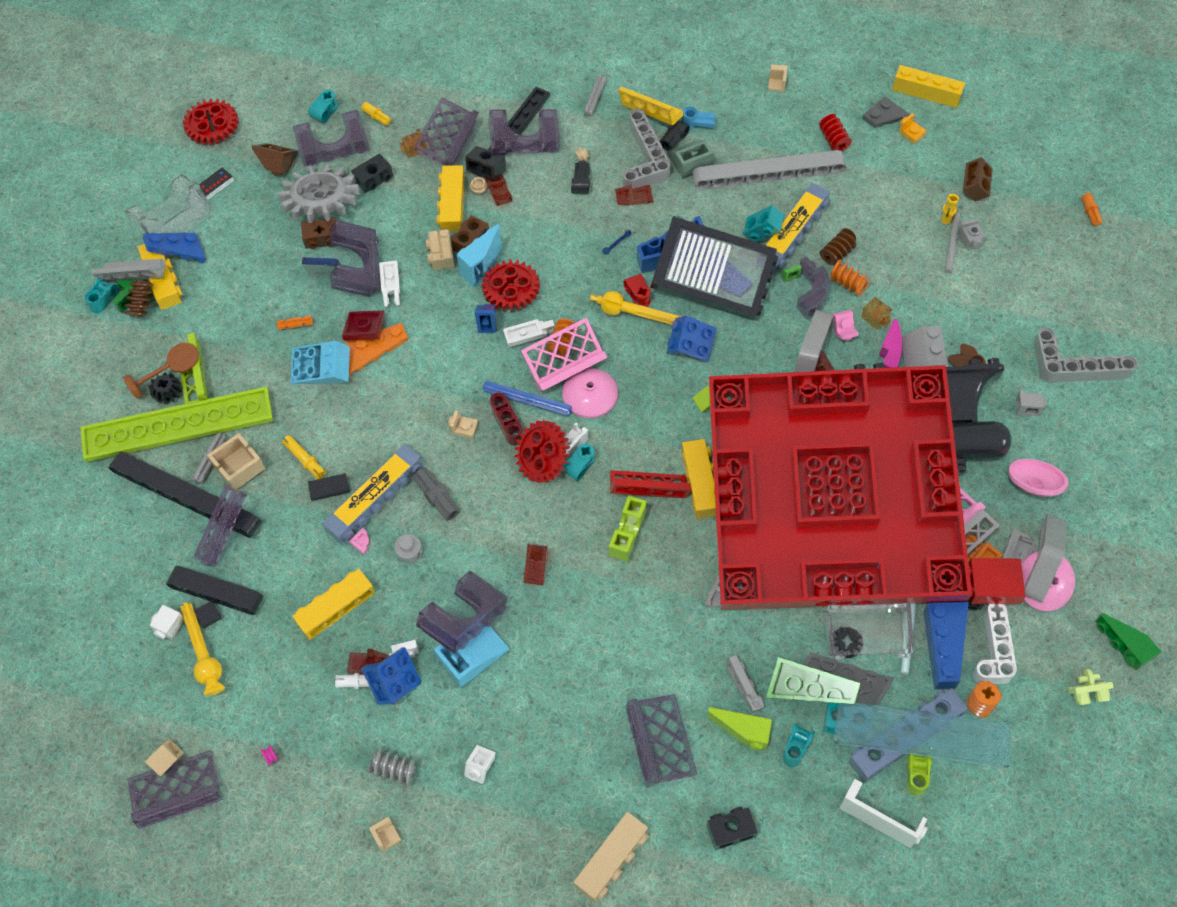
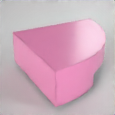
M364 528L349 540V543L363 555L369 548L368 534Z

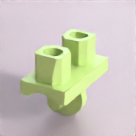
M1090 669L1083 670V676L1077 677L1078 682H1084L1085 685L1068 687L1069 694H1074L1077 705L1090 704L1089 692L1093 691L1096 702L1109 701V689L1114 688L1112 682L1103 681L1095 683V680H1100V675L1093 674Z

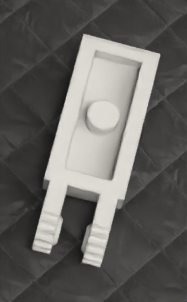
M380 262L381 292L384 306L389 307L388 295L394 294L396 306L400 305L398 262Z

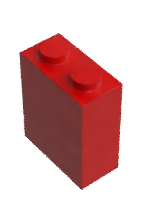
M1021 558L970 559L971 604H1021L1026 596Z

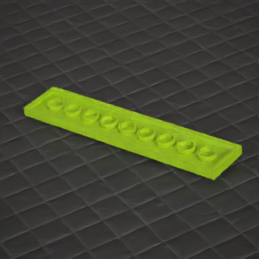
M266 386L81 426L83 460L90 462L116 456L119 451L127 454L274 422L269 389Z

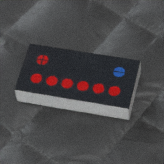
M222 167L197 185L196 190L209 200L232 183L234 178Z

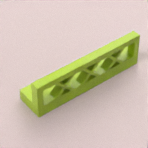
M195 333L187 334L188 342L185 343H191L198 349V361L190 371L180 372L185 404L208 399L200 346ZM191 376L194 377L195 381L193 386L187 384ZM196 392L198 399L189 401L190 395Z

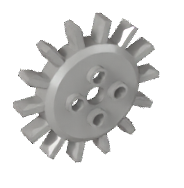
M325 164L323 172H315L312 165L308 166V174L301 176L296 171L293 172L295 182L282 181L283 191L278 192V197L283 212L291 210L294 220L305 213L307 214L308 223H312L315 215L322 214L326 222L330 221V212L335 210L345 215L346 212L343 204L355 206V195H359L360 192L354 174L346 177L344 167H341L335 173H331L329 164Z

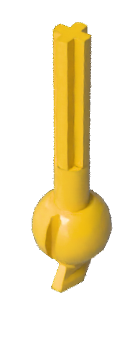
M608 291L604 296H595L594 293H591L589 302L596 301V304H600L601 310L609 316L618 315L622 311L672 325L675 318L682 317L624 301L623 296L617 291Z
M185 602L183 603L184 605L180 606L198 660L193 669L194 677L198 683L206 685L205 696L217 695L225 690V686L218 682L222 676V665L216 658L209 656L192 603L188 604Z

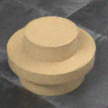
M578 147V150L575 152L579 160L588 162L587 158L589 155L586 149Z
M476 177L471 181L470 189L475 194L484 193L487 190V183L483 178Z

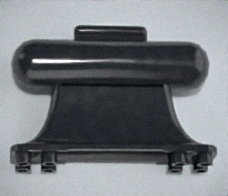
M999 358L988 359V364H980V359H971L968 361L969 365L946 367L958 473L966 471V461L998 459L1005 456L1011 447L1012 436L1009 429L1003 423L997 421H978L977 416L978 401L983 387L988 382L998 380L1004 372V365L1000 364ZM876 363L873 365V368H885V364ZM856 364L854 369H866L865 364Z

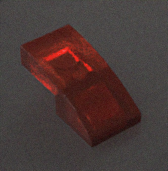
M500 175L495 181L485 178L496 206L513 201L503 175Z
M632 185L615 189L618 205L630 206L654 202L650 185L634 189Z

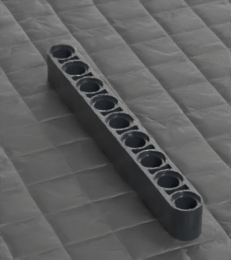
M122 451L118 452L108 466L113 473L248 538L253 536L262 522L256 515Z

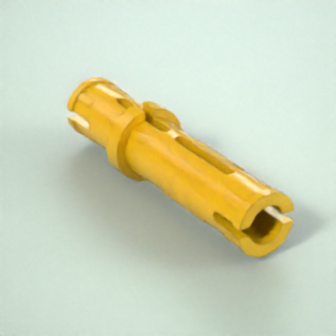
M291 435L284 437L288 442L283 439L282 444L303 464V468L309 470L316 479L324 478L321 473L326 475L327 472L317 463V459L310 456Z

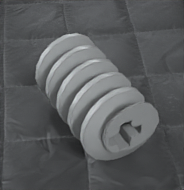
M380 748L370 762L368 773L371 774L374 771L376 776L382 774V777L385 779L390 776L391 781L398 779L400 784L406 781V785L409 787L416 773L415 760L412 759L407 764V757L404 756L399 761V754L397 753L392 759L391 751H388L383 756V749Z

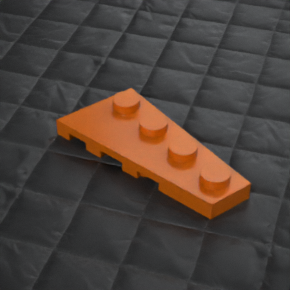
M399 323L382 329L379 340H353L343 343L350 346L349 377L355 371L365 368V365L371 361L378 360L384 353L390 352L407 342L408 336L403 324Z

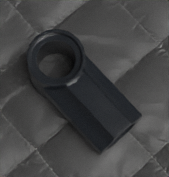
M680 120L673 126L669 124L667 132L660 140L662 148L666 151L672 150L681 138L684 139L690 125Z
M586 161L575 163L574 178L571 181V193L589 194L590 164Z

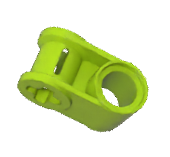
M908 752L906 787L911 795L920 796L929 786L932 757L929 754L921 756ZM913 780L920 781L923 787H917Z

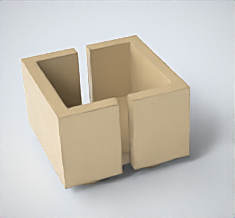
M239 433L207 454L212 466L233 491L265 470L261 458Z

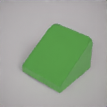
M798 265L780 271L779 274L783 282L800 278L802 266Z

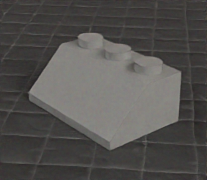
M941 326L920 327L902 336L904 367L946 365L948 367Z

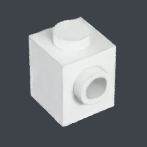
M162 605L158 613L152 617L149 626L153 629V634L162 640L165 637L173 640L183 624L184 618L180 612Z

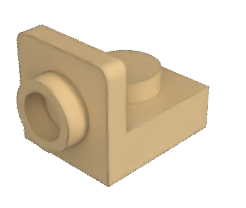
M455 410L454 415L449 418L448 427H450L452 435L473 439L479 422L476 419L460 416L459 411Z

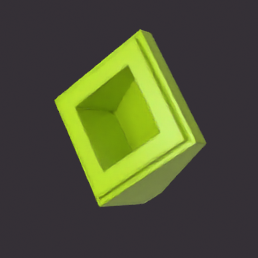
M709 385L692 398L701 413L710 409Z

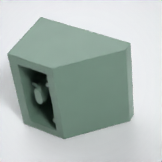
M695 140L667 151V155L683 178L691 175L692 171L697 167L713 165L714 152L706 140Z

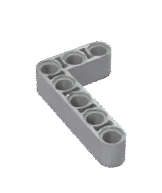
M633 109L630 112L629 126L648 163L626 169L623 172V188L627 191H634L666 181L670 177L671 165L644 111Z
M819 310L815 311L801 346L794 372L816 370L818 359L833 320V314Z
M1047 327L1041 328L1034 340L1040 376L1049 383L1128 379L1138 365L1137 360L1132 356L1060 358L1055 333Z
M1049 514L1046 515L1043 522L1044 526L1041 527L1038 556L1024 586L1025 596L1039 602L1044 601L1065 553L1067 521Z

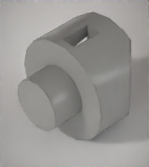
M405 534L396 540L394 549L401 561L415 563L421 558L422 546L416 536Z

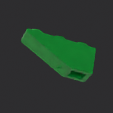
M1104 613L1100 614L1095 620L1099 631L1106 634L1110 639L1111 645L1120 651L1124 656L1125 662L1130 667H1133L1135 671L1154 660L1161 653L1160 649L1148 635Z

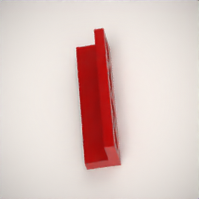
M610 470L609 472L610 494L686 498L691 491L690 483H686V475Z

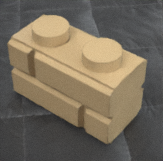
M449 230L429 232V239H426V247L431 252L427 256L429 264L433 265V270L454 268Z

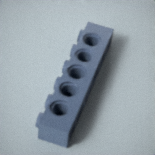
M952 688L947 692L945 690L940 691L934 696L935 700L931 703L928 701L924 702L918 707L919 711L914 714L909 712L901 719L902 722L896 726L893 723L884 730L885 734L880 737L875 735L868 741L869 745L864 748L859 746L851 752L852 756L849 763L864 783L966 713L968 707ZM936 708H942L945 714H939ZM919 719H925L928 722V726L922 725ZM902 730L910 731L912 737H906ZM891 741L894 743L895 748H888L885 742ZM868 753H875L879 760H872Z

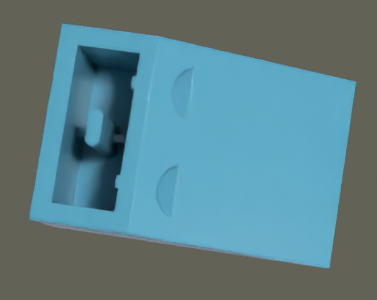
M497 224L493 228L488 229L485 234L476 238L457 254L460 275L473 287H476L483 281L482 278L486 277V271L490 272V266L493 267L502 248L500 225Z
M330 341L292 348L291 384H337L349 382L350 346L338 341Z
M483 620L449 637L437 646L434 652L439 662L462 688L510 649L491 626Z

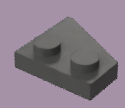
M884 97L863 114L862 119L874 128H877L884 124L895 123V120L908 117L910 114L887 97Z

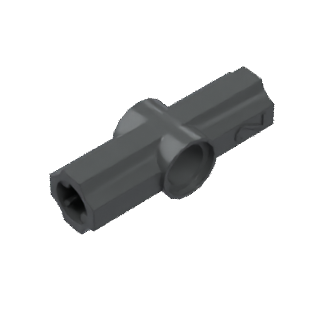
M427 468L418 470L413 478L424 492V496L431 506H435L446 521L457 517L460 509L449 497L445 486L438 482Z

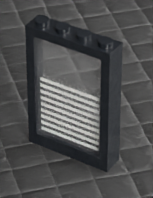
M673 216L650 288L754 321L756 316H760L763 306L760 303L762 299L765 300L768 289L765 287L767 282H771L773 272L770 271L778 260L776 255L777 249Z

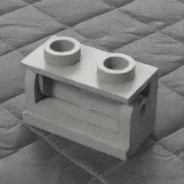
M1013 529L1001 558H1021L1022 563L1027 556L1036 552L1038 547L1035 545L1037 537L1031 541V536Z

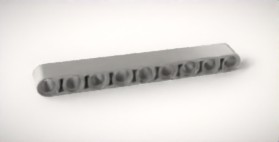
M835 150L701 166L695 168L692 174L695 188L704 190L837 174L846 170V163L842 151Z

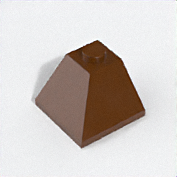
M269 143L252 145V150L265 170L272 171L274 175H282V173L288 172L298 153V150Z

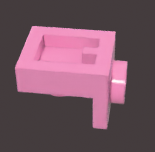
M851 310L833 314L834 334L837 337L847 341L859 336L858 331L854 329L853 312Z

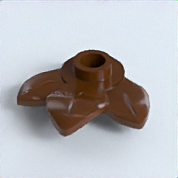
M963 343L960 346V354L948 356V361L952 366L969 365L968 361L971 359H980V364H986L984 357L979 355L974 347Z

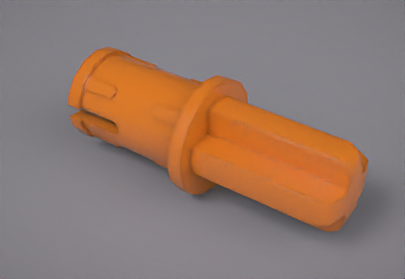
M1092 193L1084 194L1081 200L1085 206V214L1089 215L1093 226L1102 224V219L1098 212L1099 206L1096 205Z

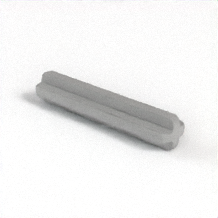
M599 75L584 108L585 115H593L606 83L605 76Z
M222 433L216 434L192 478L194 482L198 484L203 483L212 466L207 454L218 448L227 439Z

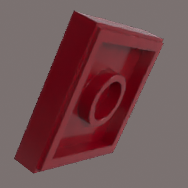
M384 310L349 312L342 334L343 341L379 340L385 319Z

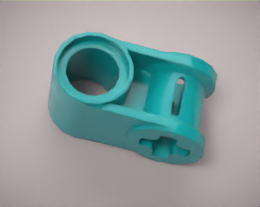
M332 90L321 92L320 96L310 105L308 115L322 123L327 122L329 117L338 108L334 92Z
M99 278L85 295V300L91 312L101 313L104 311L111 300L118 294L119 287L116 284L107 283L103 278Z
M588 443L581 444L571 457L567 459L568 464H563L565 468L563 472L575 481H579L595 461L594 447Z
M794 724L782 757L787 766L796 767L801 763L805 751L808 749L813 738L814 731L809 732L798 727V724ZM793 751L797 753L798 757L792 758L788 752Z

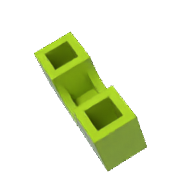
M628 495L622 510L618 530L615 529L609 544L610 557L628 562L647 512V501Z

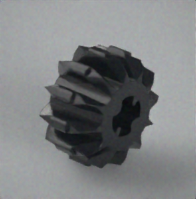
M164 372L162 376L157 374L156 379H151L152 384L148 385L151 397L156 402L161 403L163 401L164 404H167L168 400L174 402V397L180 398L179 392L182 391L179 379L172 373L167 375Z

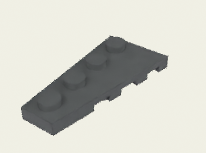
M810 652L804 662L805 665L861 682L855 704L871 710V714L875 713L894 680L893 677L879 675L877 672L870 670L866 671L851 664L840 663L835 659Z

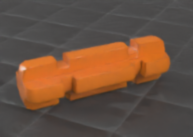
M311 315L304 316V318L296 317L286 319V321L278 320L277 328L278 330H284L286 328L302 327L303 325L308 326L313 324V319Z

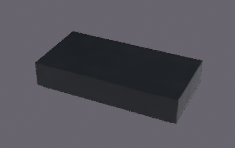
M346 473L308 481L311 501L350 493Z

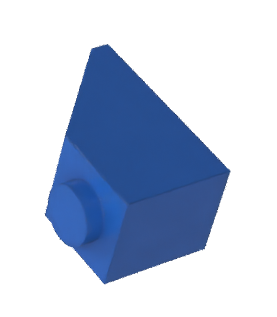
M490 304L477 305L475 317L478 333H496V306Z

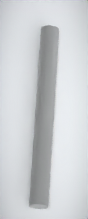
M959 213L953 215L945 266V273L949 274L952 273L961 217Z

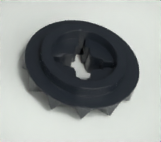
M840 627L833 632L830 639L833 652L842 658L856 657L860 654L864 645L862 636H860L857 630H853L850 627ZM848 635L849 641L853 643H850L847 649H845V642L841 640H845V637Z

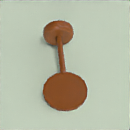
M191 343L177 344L167 354V363L138 381H135L131 375H125L123 380L131 393L138 399L143 395L139 385L167 368L175 372H186L193 368L199 358L198 349Z

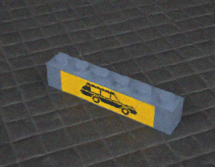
M811 183L783 220L781 231L772 235L765 244L777 249L776 255L778 260L776 265L772 266L770 272L775 274L778 269H782L786 263V258L793 255L795 246L801 244L806 232H810L814 220L818 221L823 208L826 209L831 201L829 199L830 191ZM759 253L757 265L764 268L767 256Z
M404 444L322 522L325 531L341 545L345 541H349L354 536V532L364 527L368 519L373 514H377L386 501L392 500L396 492L400 488L405 487L409 479L423 467L421 456Z

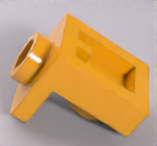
M912 113L901 120L899 133L915 144L926 135V130L914 122L915 115Z

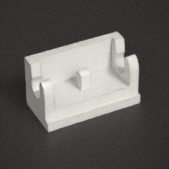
M575 423L572 426L573 429L564 437L569 438L565 444L570 446L566 450V453H569L570 456L565 457V460L571 457L578 447L588 440V429L583 427L580 430L578 423Z

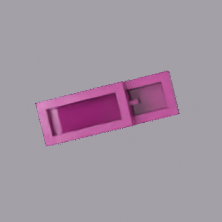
M897 319L893 320L879 354V357L884 358L885 368L898 367L901 357L902 336Z

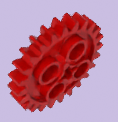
M212 98L209 102L203 100V104L197 102V107L191 106L192 111L187 110L188 115H184L183 128L187 137H190L191 141L195 140L196 144L202 142L203 146L207 142H209L210 146L213 142L218 145L219 140L225 142V137L231 138L229 134H235L234 129L238 128L237 124L239 123L234 107H231L230 103L226 104L225 100L220 103L219 99H216L215 102L212 101ZM207 112L210 113L215 132H212Z
M511 259L509 263L502 260V265L495 263L496 268L490 266V272H485L486 277L482 278L483 283L481 284L483 296H485L486 301H490V305H496L497 310L502 307L503 312L507 308H509L510 312L513 311V308L520 311V306L526 309V303L532 305V299H537L536 294H539L540 288L539 276L536 275V270H532L531 265L526 267V262L520 265L519 260H516L515 263H512Z
M537 420L536 424L530 423V428H524L526 433H520L522 439L516 440L520 444L519 447L514 448L518 451V454L514 457L519 458L516 465L521 466L519 472H524L523 477L529 478V481H535L536 483H548V480L554 481V476L560 477L559 470L565 471V468L562 466L563 463L568 464L565 457L570 456L569 453H566L570 446L565 443L569 438H564L566 432L560 431L561 426H557L554 422Z

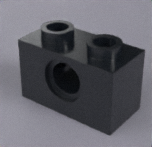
M476 146L465 156L466 171L495 181L506 171L504 155Z
M380 153L351 170L352 174L355 175L356 184L364 193L374 190L377 186L389 181L393 177L391 165Z
M737 807L732 809L730 814L722 815V813L710 817L706 826L715 851L757 837L758 831L749 807L745 809ZM727 823H734L737 830L733 832L728 831L725 825Z

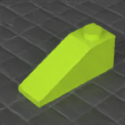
M709 707L707 717L741 743L750 746V749L755 751L767 749L772 719Z

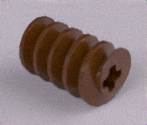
M843 228L836 237L819 251L821 258L834 266L838 260H843L856 247V235L850 229Z
M134 279L135 282L129 283L134 289L128 290L132 296L126 298L131 303L125 304L130 310L124 311V314L144 318L142 315H147L148 312L143 308H149L145 301H150L151 299L146 294L152 293L147 287L153 286V283Z

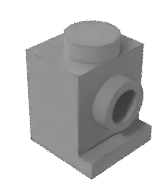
M979 219L961 222L958 234L965 248H978L983 245L986 236L979 225Z
M1020 389L1016 397V415L1040 416L1042 411L1046 409L1047 404L1043 394H1036L1034 392L1024 393V390Z

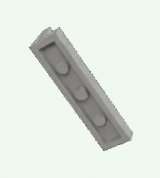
M163 259L104 263V268L92 269L91 274L97 278L105 279L106 282L132 280V278L142 280L163 278L166 261Z
M983 509L964 524L966 538L971 534H976L977 536L976 542H966V546L969 547L967 549L968 555L1000 526ZM985 520L992 526L989 530H979V527Z

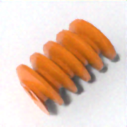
M838 260L831 271V281H836L838 285L843 284V288H849L850 292L855 291V295L860 296L867 289L871 277L866 281L865 273L860 277L859 270L853 273V266L848 270V263L841 266L842 260Z
M559 319L551 335L576 322L569 319ZM563 333L560 342L569 345L572 335ZM548 341L545 350L553 353L556 343ZM559 344L556 355L565 357L568 347Z
M989 681L979 682L967 699L969 711L980 718L989 716L1002 698L999 688Z

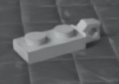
M736 655L730 657L726 668L743 701H746L751 713L762 710L764 708L762 698L756 695L754 683L751 679H748L743 662L739 661Z

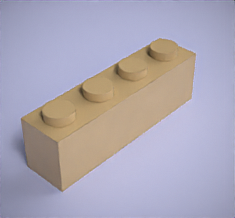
M626 812L573 882L574 887L594 903L598 899L602 900L609 891L607 886L610 882H616L623 871L620 869L625 863L629 864L635 857L636 853H634V850L637 846L642 847L649 838L647 835L648 827L629 812Z

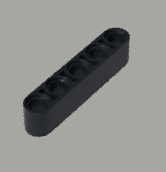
M181 566L174 567L166 582V585L174 590L207 601L212 600L216 604L250 615H255L263 599V595L255 590Z

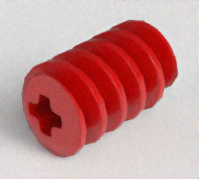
M829 114L821 119L819 128L822 130L831 150H845L851 145L852 140L849 138L848 133H846V129L843 128L844 126L840 118H836V114Z

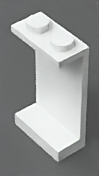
M854 779L840 809L909 848L914 843L918 845L928 827L924 826L927 819L923 817L914 831L855 799L862 782Z

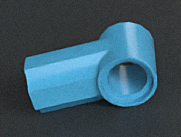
M688 106L683 109L681 121L690 125L689 129L695 126L714 128L715 113L699 112L696 108Z

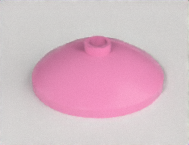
M587 368L566 380L562 390L563 401L565 404L572 406L571 412L583 418H597L607 414L615 406L618 399V387L615 380L608 373L599 369Z
M1019 459L1012 462L1008 469L1009 477L1013 483L1023 491L1035 496H1056L1065 492L1068 486V478L1060 469L1040 460Z
M1038 551L1027 556L1021 563L1024 586L1036 561ZM1063 557L1054 577V584L1051 583L1044 601L1039 602L1025 597L1024 602L1039 611H1054L1063 607L1070 600L1075 588V575L1072 566L1065 557Z

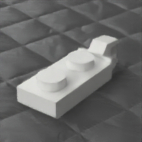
M536 319L505 328L503 332L508 347L548 336L547 334L553 332L555 325L553 320L543 322Z

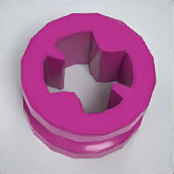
M268 745L267 749H261V753L268 766H271L273 761H279L271 745Z

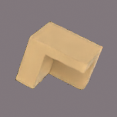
M771 64L769 91L785 92L788 66Z
M169 738L145 763L159 776H162L184 752Z
M389 817L369 828L382 852L402 842Z

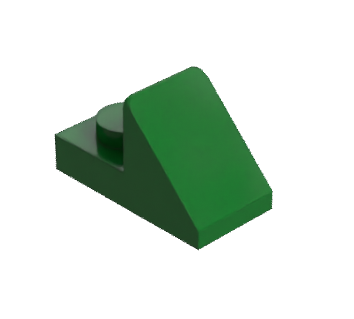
M134 279L116 281L122 292L117 294L112 301L121 313L128 309L125 304L131 303L126 298L132 296L128 290L134 289V287L129 285V283L135 282Z

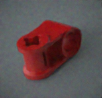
M642 274L624 279V288L634 304L649 307L651 291Z

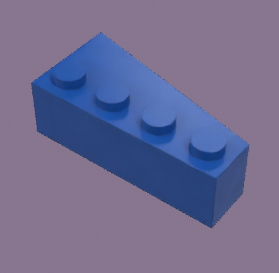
M700 215L691 221L703 225ZM680 229L669 266L673 264L682 233L686 231L676 264H679L690 231ZM668 231L661 237L656 236L637 246V261L642 273L656 269ZM690 232L692 234L683 262H686L694 234L697 235V238L689 261L693 260L700 236H702L703 239L696 259H699L705 242V238L709 237L694 232ZM709 239L703 257L707 255L710 245Z
M969 602L927 603L923 611L934 690L955 689L960 682Z

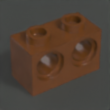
M982 157L966 163L963 191L973 201L990 196L993 168Z
M470 215L462 223L459 231L452 236L453 250L459 253L461 249L466 248L476 238L486 233L489 229V224Z

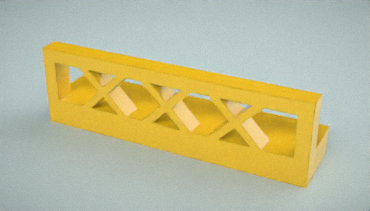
M624 87L618 89L621 104L625 107L641 109L645 115L672 126L683 116L681 109Z

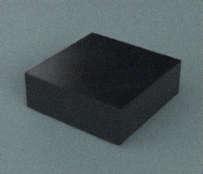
M212 600L194 610L203 628L222 619Z

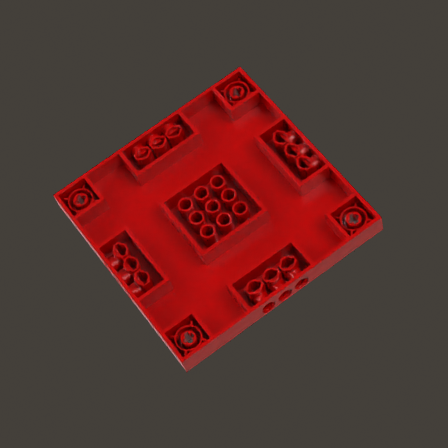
M946 365L709 376L721 610L968 601L970 599L972 589ZM944 576L950 580L949 583H946V580L943 579ZM737 584H742L743 591H739Z

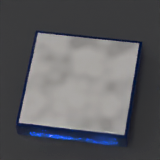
M302 258V265L310 275L345 276L346 270L338 259Z

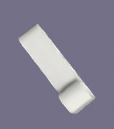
M989 604L984 612V622L991 660L980 661L975 667L972 676L977 683L989 681L993 684H1005L1013 678L1017 671L1008 614L1004 604ZM994 630H999L1002 635L996 634ZM997 649L1003 650L1006 655L1000 654ZM979 669H984L988 675H983ZM1001 669L1007 670L1009 675L1003 674Z

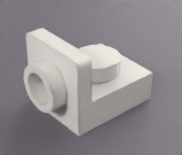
M416 640L392 645V653H389V656L401 647H405L410 658L415 657L416 654H419Z
M476 745L466 762L464 776L472 781L483 784L486 779V773L495 759L496 752Z

